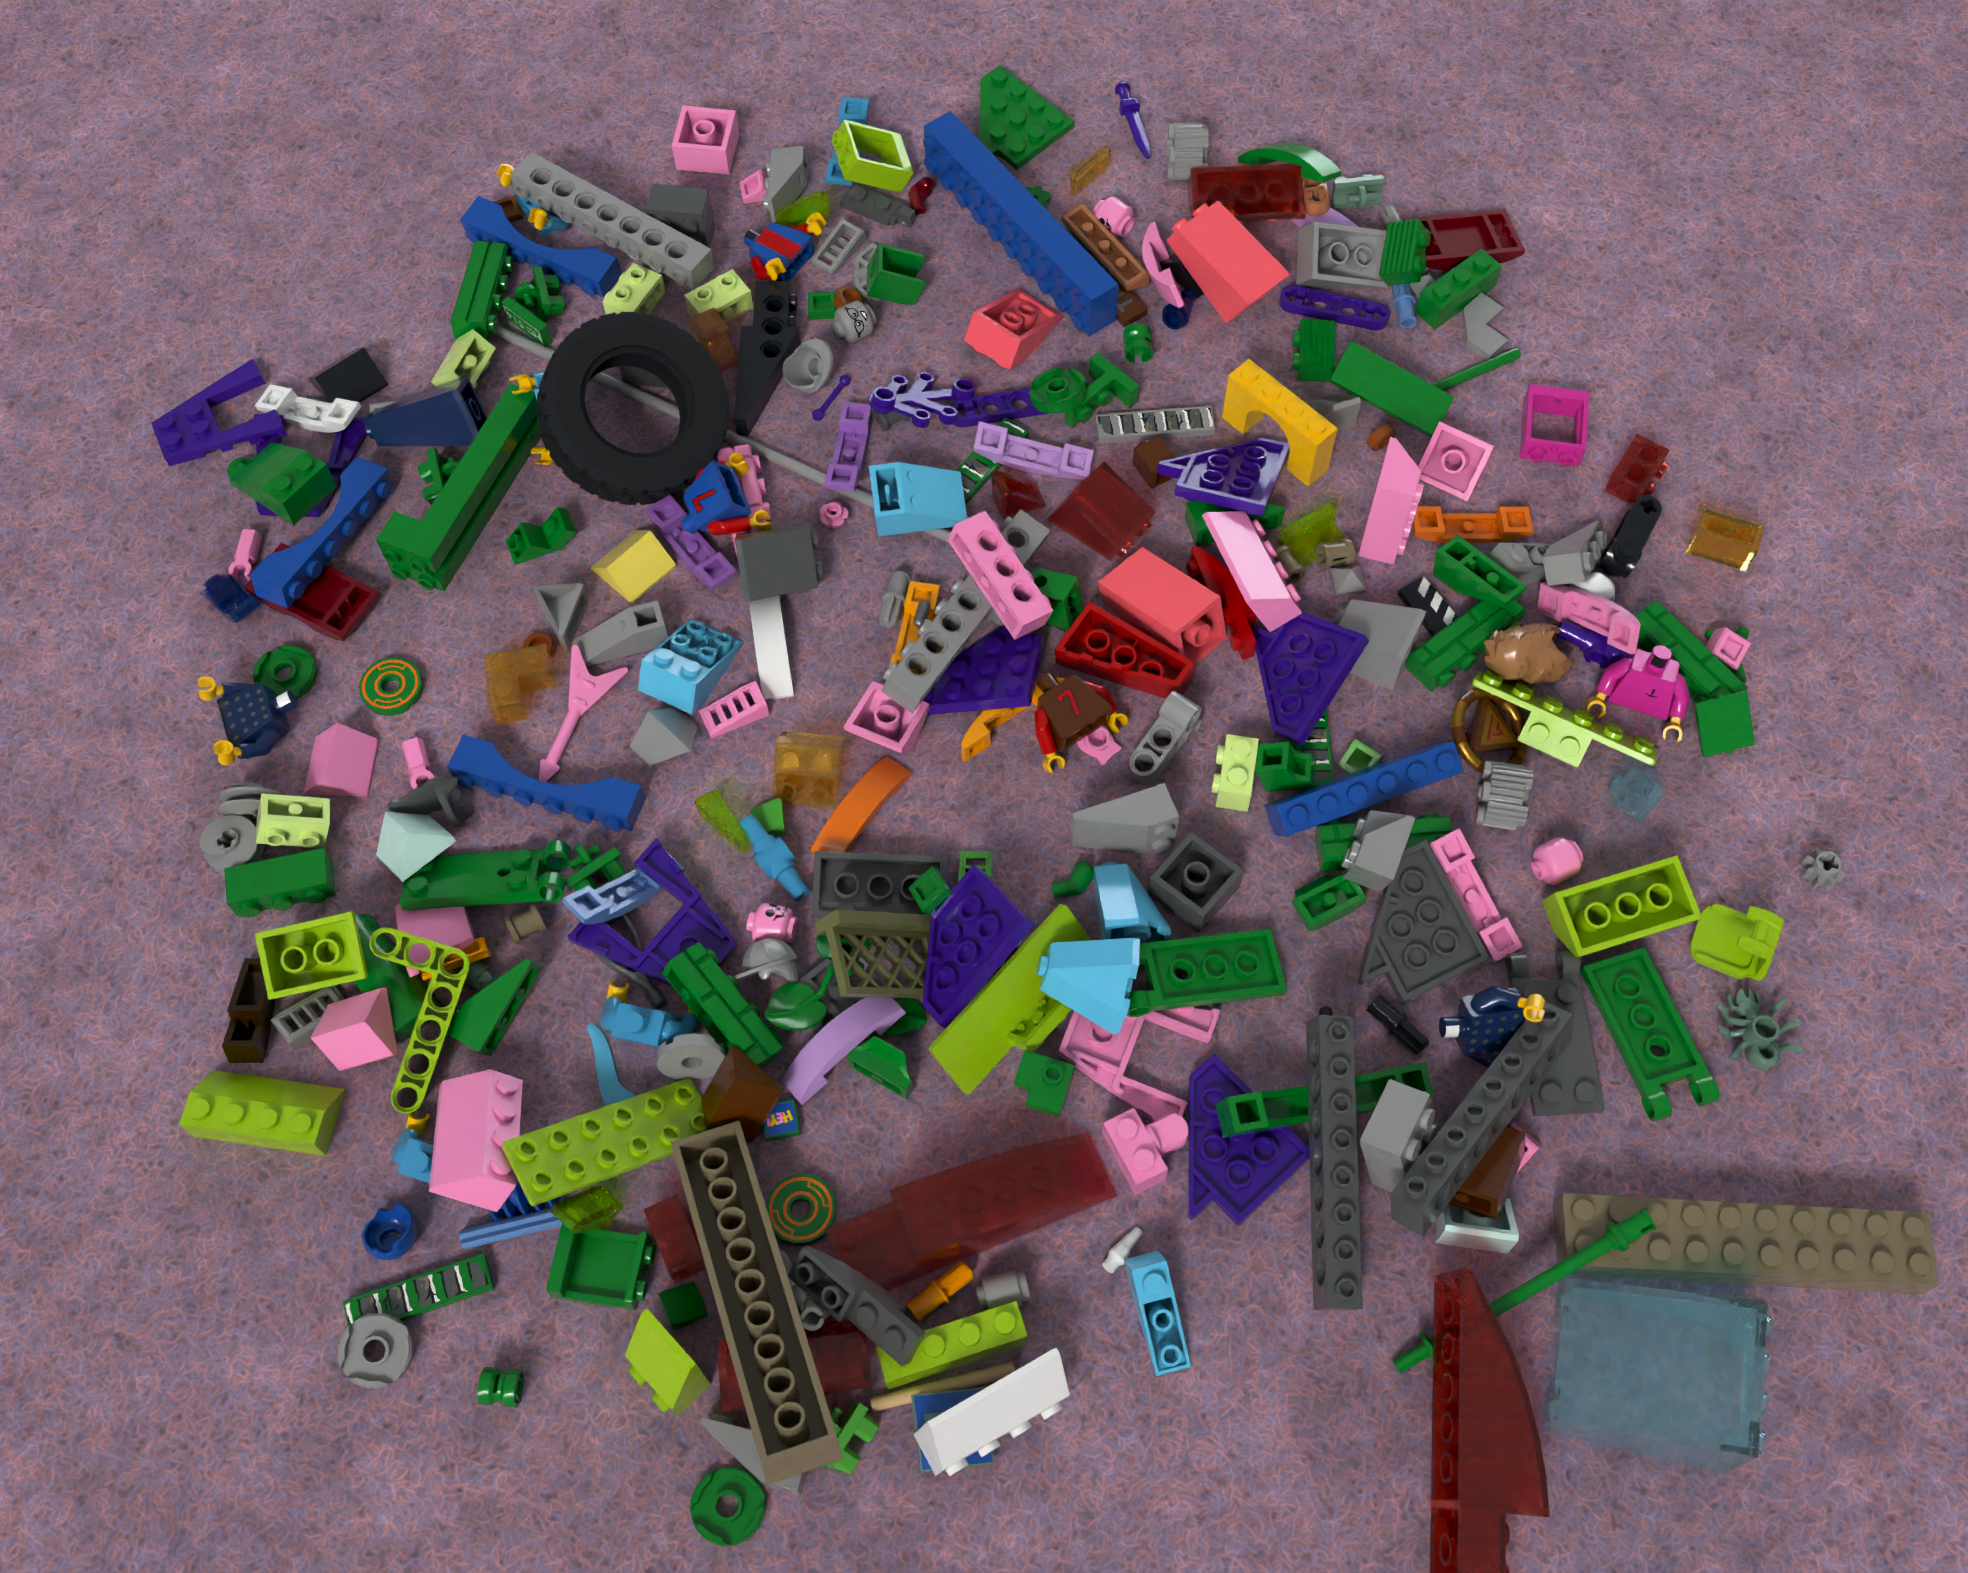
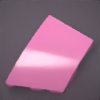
M400 904L395 905L396 923L399 931L460 950L475 942L474 929L465 906L402 910ZM423 944L413 945L409 951L410 959L417 964L426 962L429 958V949ZM406 966L409 977L419 974V970Z

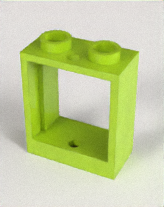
M843 120L838 130L834 132L832 145L834 146L844 180L895 192L904 189L913 175V170L900 133L848 120ZM858 151L878 155L881 157L882 163L860 158Z

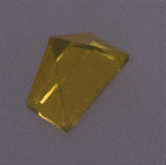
M1106 145L1068 167L1070 195L1075 197L1110 166V147Z

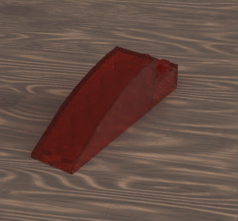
M1084 1133L991 1155L890 1190L891 1203L824 1230L834 1258L854 1268L889 1291L1113 1199L1117 1195L1089 1133Z
M1462 1268L1434 1275L1430 1573H1509V1568L1506 1564V1546L1509 1543L1510 1530L1506 1523V1515L1550 1518L1547 1478L1537 1425L1514 1352L1472 1270Z

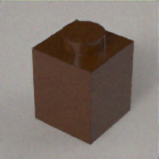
M1158 436L1151 440L1142 441L1134 447L1132 464L1150 489L1173 479V477L1157 474L1158 464L1160 461L1176 457L1162 438Z

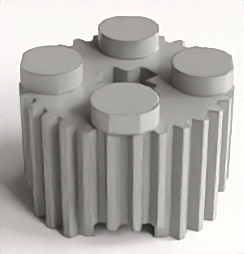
M1202 122L1168 123V140H1166V157H1169L1167 180H1201V178H1207L1208 163L1206 161L1209 133L1208 129H1206V124H1202Z
M1484 761L1482 779L1486 781L1483 784H1479L1477 788L1476 803H1480L1482 806H1477L1475 824L1508 830H1516L1517 827L1525 826L1529 808L1527 807L1529 789L1532 788L1533 770H1528L1523 765Z

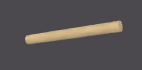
M1013 1361L871 1397L872 1412L912 1403L911 1395L961 1390L998 1381L1015 1371Z

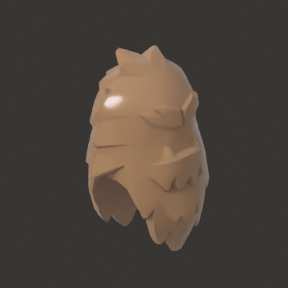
M1531 623L1525 626H1511L1504 631H1494L1489 640L1484 641L1486 646V656L1484 657L1486 666L1493 673L1506 680H1520L1530 684L1552 683L1564 678L1573 669L1572 666L1575 664V661L1567 658L1553 643V640L1557 638L1555 634L1560 633V630L1552 624Z

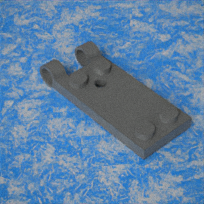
M1570 950L1557 951L1555 962L1559 979L1529 981L1530 967L1527 954H1507L1505 964L1510 988H1516L1526 999L1532 994H1539L1546 1002L1573 1014L1572 1041L1529 1096L1533 1116L1602 1113L1605 1108L1579 976V957L1576 958Z

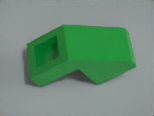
M557 507L542 526L521 522L506 540V544L514 564L517 565L562 549L576 533L568 510Z

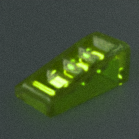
M714 789L694 801L700 816L732 846L743 854L750 852L745 834L718 790Z
M599 1185L554 1204L550 1211L575 1234L609 1227L622 1210L623 1205L609 1191Z

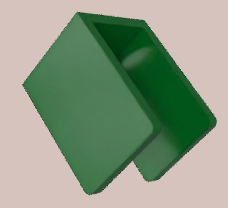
M879 243L867 266V296L904 305H915L925 286V280L916 278L925 261V255Z

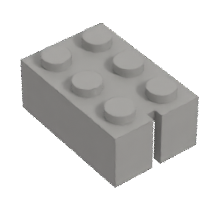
M1388 1080L1359 1140L1372 1184L1392 1192L1437 1135L1439 1126L1435 1122L1436 1111L1432 1107L1430 1094L1394 1080Z

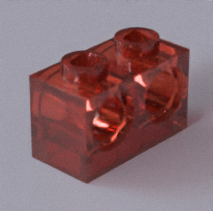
M1637 434L1612 473L1604 492L1631 505H1634L1635 501L1642 495L1651 496L1657 485L1653 483L1654 478L1661 479L1669 466L1665 459L1670 449Z
M677 1194L643 1209L668 1272L675 1283H679L706 1270L700 1245Z

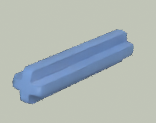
M557 1206L462 1229L459 1231L460 1244L462 1248L470 1249L561 1227L563 1219H566L563 1207Z

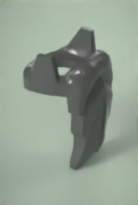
M449 776L430 779L423 783L422 787L411 790L402 798L392 800L387 804L390 811L397 813L427 815L435 810L443 809L453 827L460 826L465 819L475 812L472 804L459 807L458 803L461 799V792L457 786L458 780L456 777L451 778Z

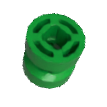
M1134 323L1124 329L1123 341L1126 345L1124 347V354L1128 362L1135 363V356L1139 355L1141 356V362H1148L1153 357L1152 333L1148 325Z
M485 1366L478 1383V1403L481 1405H493L495 1402H502L505 1407L517 1408L521 1402L524 1386L523 1370L509 1369L507 1372H500L496 1367Z

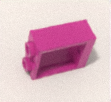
M1529 384L1523 401L1520 458L1530 459L1534 462H1556L1564 466L1580 465L1587 443L1589 392ZM1533 412L1574 417L1573 443L1532 438Z

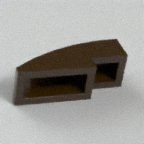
M260 958L244 959L227 1009L231 1020L222 1048L229 1063L264 1062L269 1044L271 1019L273 1018L276 999L268 1000Z

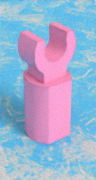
M243 529L241 531L234 556L236 561L231 563L228 569V573L233 581L237 580L238 574L242 571H245L244 575L248 581L251 579L250 574L254 571L253 564H256L263 539L260 532L250 529Z
M418 737L404 741L402 748L409 774L412 775L410 784L414 790L419 788L423 781H429L435 777L431 773V765L424 741Z

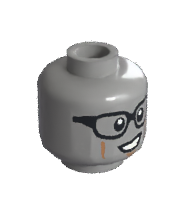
M853 301L836 309L832 329L839 339L843 338L848 343H855L872 334L874 325H876V318L868 304Z

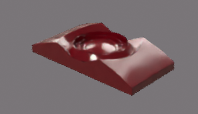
M1505 209L1404 218L1407 221L1419 219L1426 229L1429 230L1430 244L1426 246L1425 259L1426 267L1430 269L1449 271L1480 249H1483L1498 263L1513 260L1522 256L1525 252Z
M281 542L273 553L285 550L290 546ZM328 565L323 568L320 576L307 586L303 595L296 599L288 609L256 596L251 579L244 586L246 592L281 614L289 615L302 621L324 636L340 641L346 640L381 596L379 591Z

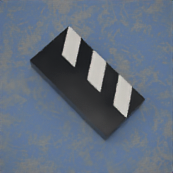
M1424 576L1400 589L1398 592V596L1407 607L1427 611L1422 625L1432 637L1458 618Z

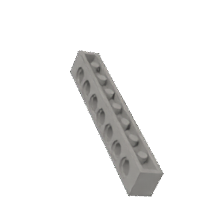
M533 152L510 173L514 190L521 198L536 203L544 211H550L558 215L566 223L578 226L588 235L600 238L610 247L618 248L627 253L632 259L642 261L654 271L662 272L679 285H685L695 290L714 269L712 250L709 247Z
M1021 509L1014 518L1008 516L999 528L1006 542L1009 545L1016 546L1013 548L1024 568L1040 549L1050 532L1047 527ZM970 574L966 579L960 577L950 591L953 596L949 600L945 597L942 599L934 611L937 615L934 620L927 619L917 632L920 638L916 643L910 640L900 654L903 658L898 665L893 662L883 675V678L887 681L881 692L912 714L993 610V607ZM961 605L968 607L970 610L963 608ZM944 626L950 627L953 631L946 629ZM927 647L933 648L937 653L931 652ZM910 669L917 670L920 675L914 674Z

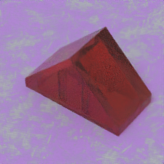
M998 470L992 473V498L1002 520L1008 516H1016L1020 509L1026 513L1046 506L1035 482Z

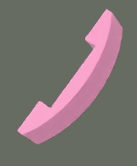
M1152 222L1148 226L1143 240V261L1161 297L1173 306L1180 308L1185 305L1170 268L1161 270L1160 262L1170 257L1156 222Z
M1547 582L1540 584L1538 613L1558 622H1562L1563 619L1571 620L1608 637L1607 644L1629 654L1636 653L1641 623L1628 610L1610 600L1587 591L1564 585L1548 586Z
M1460 828L1429 843L1487 951L1490 960L1496 962L1507 954L1522 948L1523 946L1507 917L1501 918L1471 860L1475 856Z

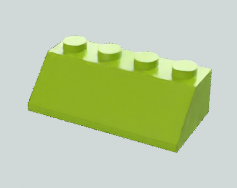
M1678 855L1553 893L1542 900L1553 932L1576 958L1702 919Z
M212 1070L190 1091L179 1126L193 1137L326 1156L346 1089Z

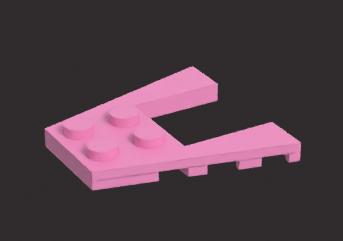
M1192 1006L1152 1011L1139 1017L1126 1016L1118 1035L1108 1032L1074 1011L1057 1055L1070 1064L1075 1065L1074 1067L1130 1107L1135 1108L1137 1112L1152 1122L1173 1113L1182 1117L1188 1103L1187 1101L1124 1077L1123 1074L1144 1019L1188 1037L1209 1043L1221 1010L1215 1008L1205 1010Z

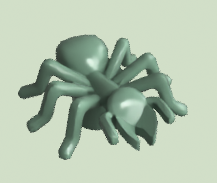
M1741 988L1735 995V1005L1732 995L1728 994L1726 996L1728 1007L1736 1011L1743 1019L1730 1017L1729 1009L1722 1003L1717 1004V1008L1722 1012L1721 1019L1723 1022L1745 1027L1731 1032L1726 1027H1719L1717 1029L1724 1039L1742 1036L1743 1041L1731 1054L1733 1059H1737L1747 1047L1745 1053L1747 1062L1755 1069L1769 1070L1779 1062L1780 1053L1789 1050L1797 1053L1804 1052L1803 1047L1790 1043L1779 1045L1774 1041L1779 1034L1801 1024L1800 1020H1794L1779 1026L1772 1018L1787 1003L1785 997H1782L1767 1013L1758 1016L1757 1012L1762 1005L1760 992H1756L1754 998L1750 988L1747 989V996Z

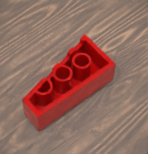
M1088 602L1054 649L1055 660L1058 665L1165 699L1172 691H1176L1183 696L1195 679V662L1091 602Z

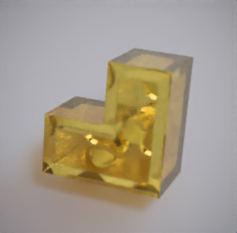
M547 644L484 654L489 709L496 724L502 725L529 720L526 693L556 687L553 659Z

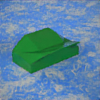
M1344 874L1338 877L1325 875L1295 890V898L1292 900V905L1308 931L1319 930L1349 915L1366 902L1367 896L1359 884L1342 878Z
M873 1036L861 1046H856L848 1053L849 1067L901 1097L908 1099L914 1090L907 1069L905 1053L877 1036Z

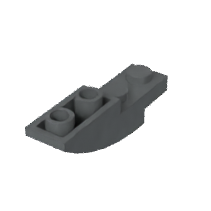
M808 1245L802 1248L787 1275L838 1322L848 1319L900 1366L911 1362L927 1334L903 1314L907 1306L887 1290L847 1264Z

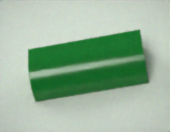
M1350 341L1343 351L1328 382L1354 396L1360 397L1366 403L1431 438L1439 421L1442 422L1454 399L1452 395L1353 341Z
M370 914L355 915L368 978L354 982L362 993L379 988H387L394 1034L403 1043L411 1036L428 986L419 974L409 977L406 966L375 956L370 950L369 942L372 934L382 927ZM386 933L380 934L375 940V946L381 953H389L396 946ZM432 993L431 999L434 1005L444 1007L435 994ZM433 1020L425 1021L421 1025L420 1030Z

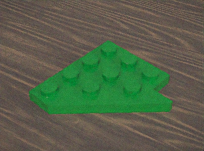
M999 65L981 78L979 141L995 157H1001L1016 170L1074 128V120Z

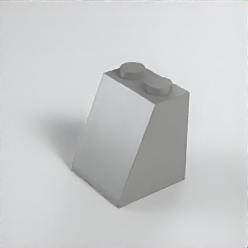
M1351 599L1346 610L1340 608L1334 624L1364 634L1368 638L1369 643L1350 673L1393 691L1408 656L1417 641L1427 611Z

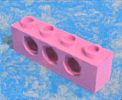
M986 511L956 523L947 540L1014 640L1044 626L1053 612L1050 601L1040 592L1034 583L1032 574L1023 567L1017 558L1015 549L1006 542L1000 533L998 524L989 517Z

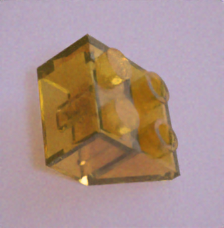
M1700 503L1686 553L1747 571L1759 550L1764 525L1761 520Z
M782 731L775 741L773 799L782 798V803L785 805L836 809L844 765L845 737Z

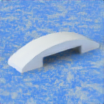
M270 384L255 404V407L263 413L275 409L278 415L284 416L286 422L316 432L332 433L346 429L361 408L359 402L336 398L333 403L298 397L291 388Z
M780 595L749 601L762 695L765 700L792 697L794 692Z

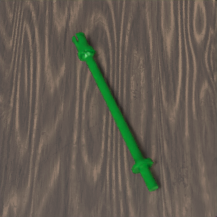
M1642 1208L1616 1225L1613 1222L1606 1226L1607 1230L1604 1233V1237L1429 1339L1423 1332L1418 1334L1423 1343L1392 1360L1401 1374L1430 1356L1435 1363H1438L1440 1357L1437 1352L1610 1250H1621L1622 1252L1628 1250V1244L1657 1229L1652 1218Z

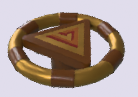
M1477 687L1466 691L1457 700L1451 718V731L1454 743L1462 758L1481 774L1484 760L1476 756L1475 753L1515 748L1513 755L1505 763L1516 765L1523 763L1527 745L1518 741L1525 722L1515 704ZM1479 699L1474 725L1469 726L1465 732L1463 726L1465 711L1475 700ZM1491 702L1497 704L1506 712L1511 720L1513 731Z

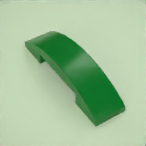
M1273 143L1238 156L1239 163L1256 167L1277 160L1301 166V178L1322 183L1341 176V170L1329 158L1310 147L1296 143Z

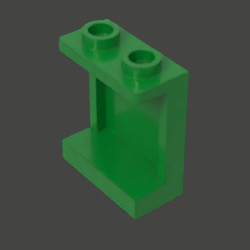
M563 1219L546 1291L552 1298L637 1310L638 1301H644L647 1294L648 1280L644 1279L646 1266L652 1265L654 1262L656 1244L652 1243V1238L648 1232L640 1231L639 1235L587 1228L581 1227L577 1221Z

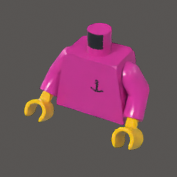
M1658 645L1653 648L1651 653L1638 649L1629 658L1624 657L1609 665L1595 689L1597 691L1596 696L1588 698L1585 708L1589 712L1593 704H1600L1601 708L1598 711L1597 718L1603 717L1606 713L1604 700L1608 696L1607 702L1653 717L1667 720L1668 716H1671V721L1663 729V738L1665 740L1667 731L1674 728L1679 732L1677 742H1679L1683 736V728L1680 722L1681 719H1685L1690 692L1685 677L1678 674L1680 664L1670 659L1672 656L1670 649Z

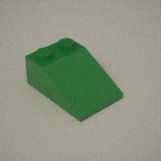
M273 442L229 479L231 485L292 525L300 521L337 487L326 463L305 450Z

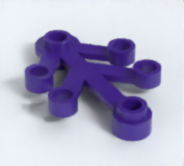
M920 372L917 375L916 382L906 394H901L907 390L908 379L902 375H894L891 377L890 384L887 387L874 389L873 393L869 396V405L878 413L887 414L895 411L911 417L913 425L919 428L929 426L930 412L938 414L940 422L951 425L956 422L957 409L933 401L951 399L956 401L974 397L976 384L972 380L958 378L954 380L952 389L928 391L933 388L934 376L928 372ZM907 404H911L922 409H916L911 406H908Z

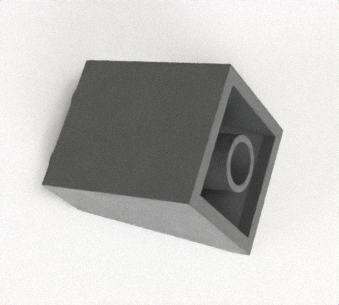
M810 524L736 533L735 545L744 602L818 588V580L823 579L821 561H815L813 549H819L817 530L810 531Z

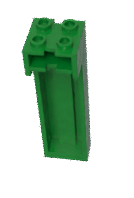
M509 384L422 521L394 511L376 541L382 551V556L386 559L391 569L390 572L395 577L404 581L407 578L415 580L419 585L428 590H433L434 588L442 591L446 590L531 455V449L536 447L541 439L542 431L538 428L536 415L538 409H536L537 399L534 391L530 390L522 394H513L512 391L519 390V386Z

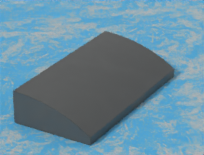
M815 851L812 918H823L837 909L928 915L921 911L909 887L931 866L938 869L946 879L947 856Z

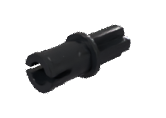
M1379 995L1366 1009L1368 1013L1388 1030L1387 1034L1389 1036L1394 1034L1414 1054L1422 1053L1428 1046L1429 1040L1407 1020L1408 1016L1406 1014L1402 1015L1382 995Z

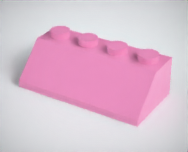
M1390 437L1358 554L1361 557L1393 565L1396 555L1403 556L1424 487L1423 484L1418 483L1421 470L1396 438Z
M1244 511L1204 513L1202 517L1246 603L1268 631L1272 632L1302 614L1297 604L1301 597L1292 583L1287 585L1285 579L1289 578V575L1280 561L1276 563L1273 559L1278 554L1269 540L1264 542L1262 537L1266 535V532L1259 520L1255 519L1252 521Z
M489 1069L442 1081L439 1088L429 1192L498 1212L517 1184V1177L502 1149L504 1141L518 1137L520 1134L523 1080Z

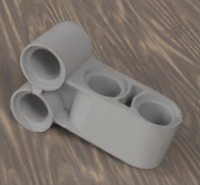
M1172 691L1161 706L1159 718L1130 757V771L1133 780L1141 785H1150L1160 777L1183 743L1190 741L1188 737L1192 732L1199 730L1203 720L1199 717L1202 711L1199 705L1176 691ZM1161 737L1171 740L1170 744L1164 747L1157 746L1155 741ZM1143 762L1150 763L1153 766L1147 772H1140L1136 768Z

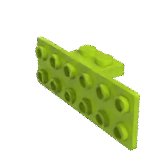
M1487 669V672L1480 670L1472 682V685L1531 711L1518 741L1577 768L1592 739L1651 766H1654L1657 761L1658 749L1653 747L1655 743L1650 739L1640 735L1632 738L1623 734L1624 729L1611 722H1606L1603 725L1593 720L1594 715L1579 708L1575 712L1563 707V701L1553 696L1540 697L1534 694V688L1524 683L1517 682L1516 685L1511 684L1498 674L1493 673L1490 669Z
M1059 904L929 1046L930 1053L963 1093L971 1094L1012 1047L1034 1052L1041 1047L1046 1037L1058 1024L1066 1019L1067 1014L1070 1012L1071 1009L1040 990L1041 976L1036 975L1040 955L1046 956L1051 943L1091 940L1066 905Z
M686 1078L503 1142L502 1149L530 1205L536 1206L674 1155L671 1142L706 1131L702 1097L692 1079Z

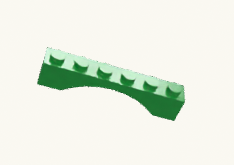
M1426 1062L1355 1076L1356 1114L1374 1111L1389 1079L1430 1094L1431 1098L1434 1097ZM1308 1086L1230 1096L1215 1103L1223 1138L1309 1123Z

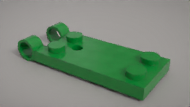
M553 840L547 843L545 849H520L515 851L436 856L404 881L399 899L401 909L415 910L535 901L558 902L563 897L565 879L555 872H546L540 876L541 869L555 871L565 869L569 865L571 848L564 841ZM558 853L563 855L564 857L557 858L552 856L551 854ZM551 885L556 887L557 889L552 890L544 886Z
M1271 929L1140 943L1139 965L1144 964L1150 991L1140 990L1130 993L1128 999L1131 1001L1127 1016L1139 1017L1152 1011L1284 995L1287 987ZM1183 970L1186 973V978H1177L1175 971Z
M1645 947L1582 967L1580 973L1642 1097L1641 1102L1649 1120L1654 1122L1671 1116L1672 1108L1670 1101L1661 1087L1680 1080L1688 1079L1689 1089L1698 1106H1704L1719 1100L1718 1086L1708 1072ZM1651 1047H1660L1663 1055L1655 1056L1651 1052Z

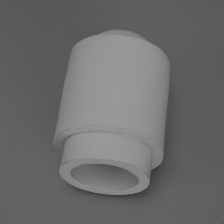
M1014 1270L982 1277L981 1286L975 1287L980 1309L987 1307V1310L1014 1301H1017L1018 1307L1023 1306L1022 1302L1031 1300L1024 1271L1015 1273Z

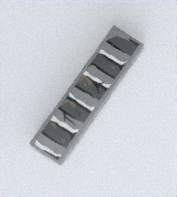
M1212 406L1095 415L1098 444L1151 440L1158 436L1162 439L1215 435Z

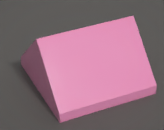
M1439 421L1418 465L1421 470L1419 479L1468 501L1487 470L1495 446Z
M872 681L845 723L844 730L899 753L914 750L930 704L922 701L912 714L881 692L884 685Z
M339 723L317 735L314 741L303 792L304 795L368 797L379 740Z
M379 988L328 1004L311 1039L339 1071L398 1055L387 988Z

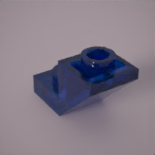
M217 573L204 582L203 585L206 588L200 592L205 599L232 623H238L261 604L253 594H247L230 574L220 576Z

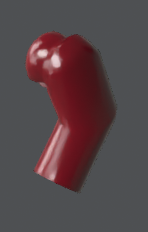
M923 177L909 190L908 197L911 208L915 210V215L926 212L924 201L931 195L934 188V181L930 177Z

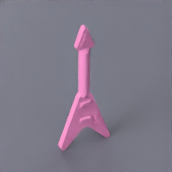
M577 645L572 646L568 713L546 759L540 760L539 781L548 782L559 771L560 767L557 764L579 718L628 673L627 667H622L599 676H592L587 670L579 647Z

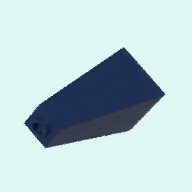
M465 375L370 412L365 418V429L371 439H375L378 446H470L488 417L468 376Z

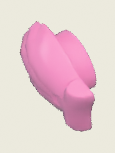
M1103 725L1077 742L1078 747L1084 753L1096 758L1101 766L1105 765L1122 748L1114 742V738L1106 725Z

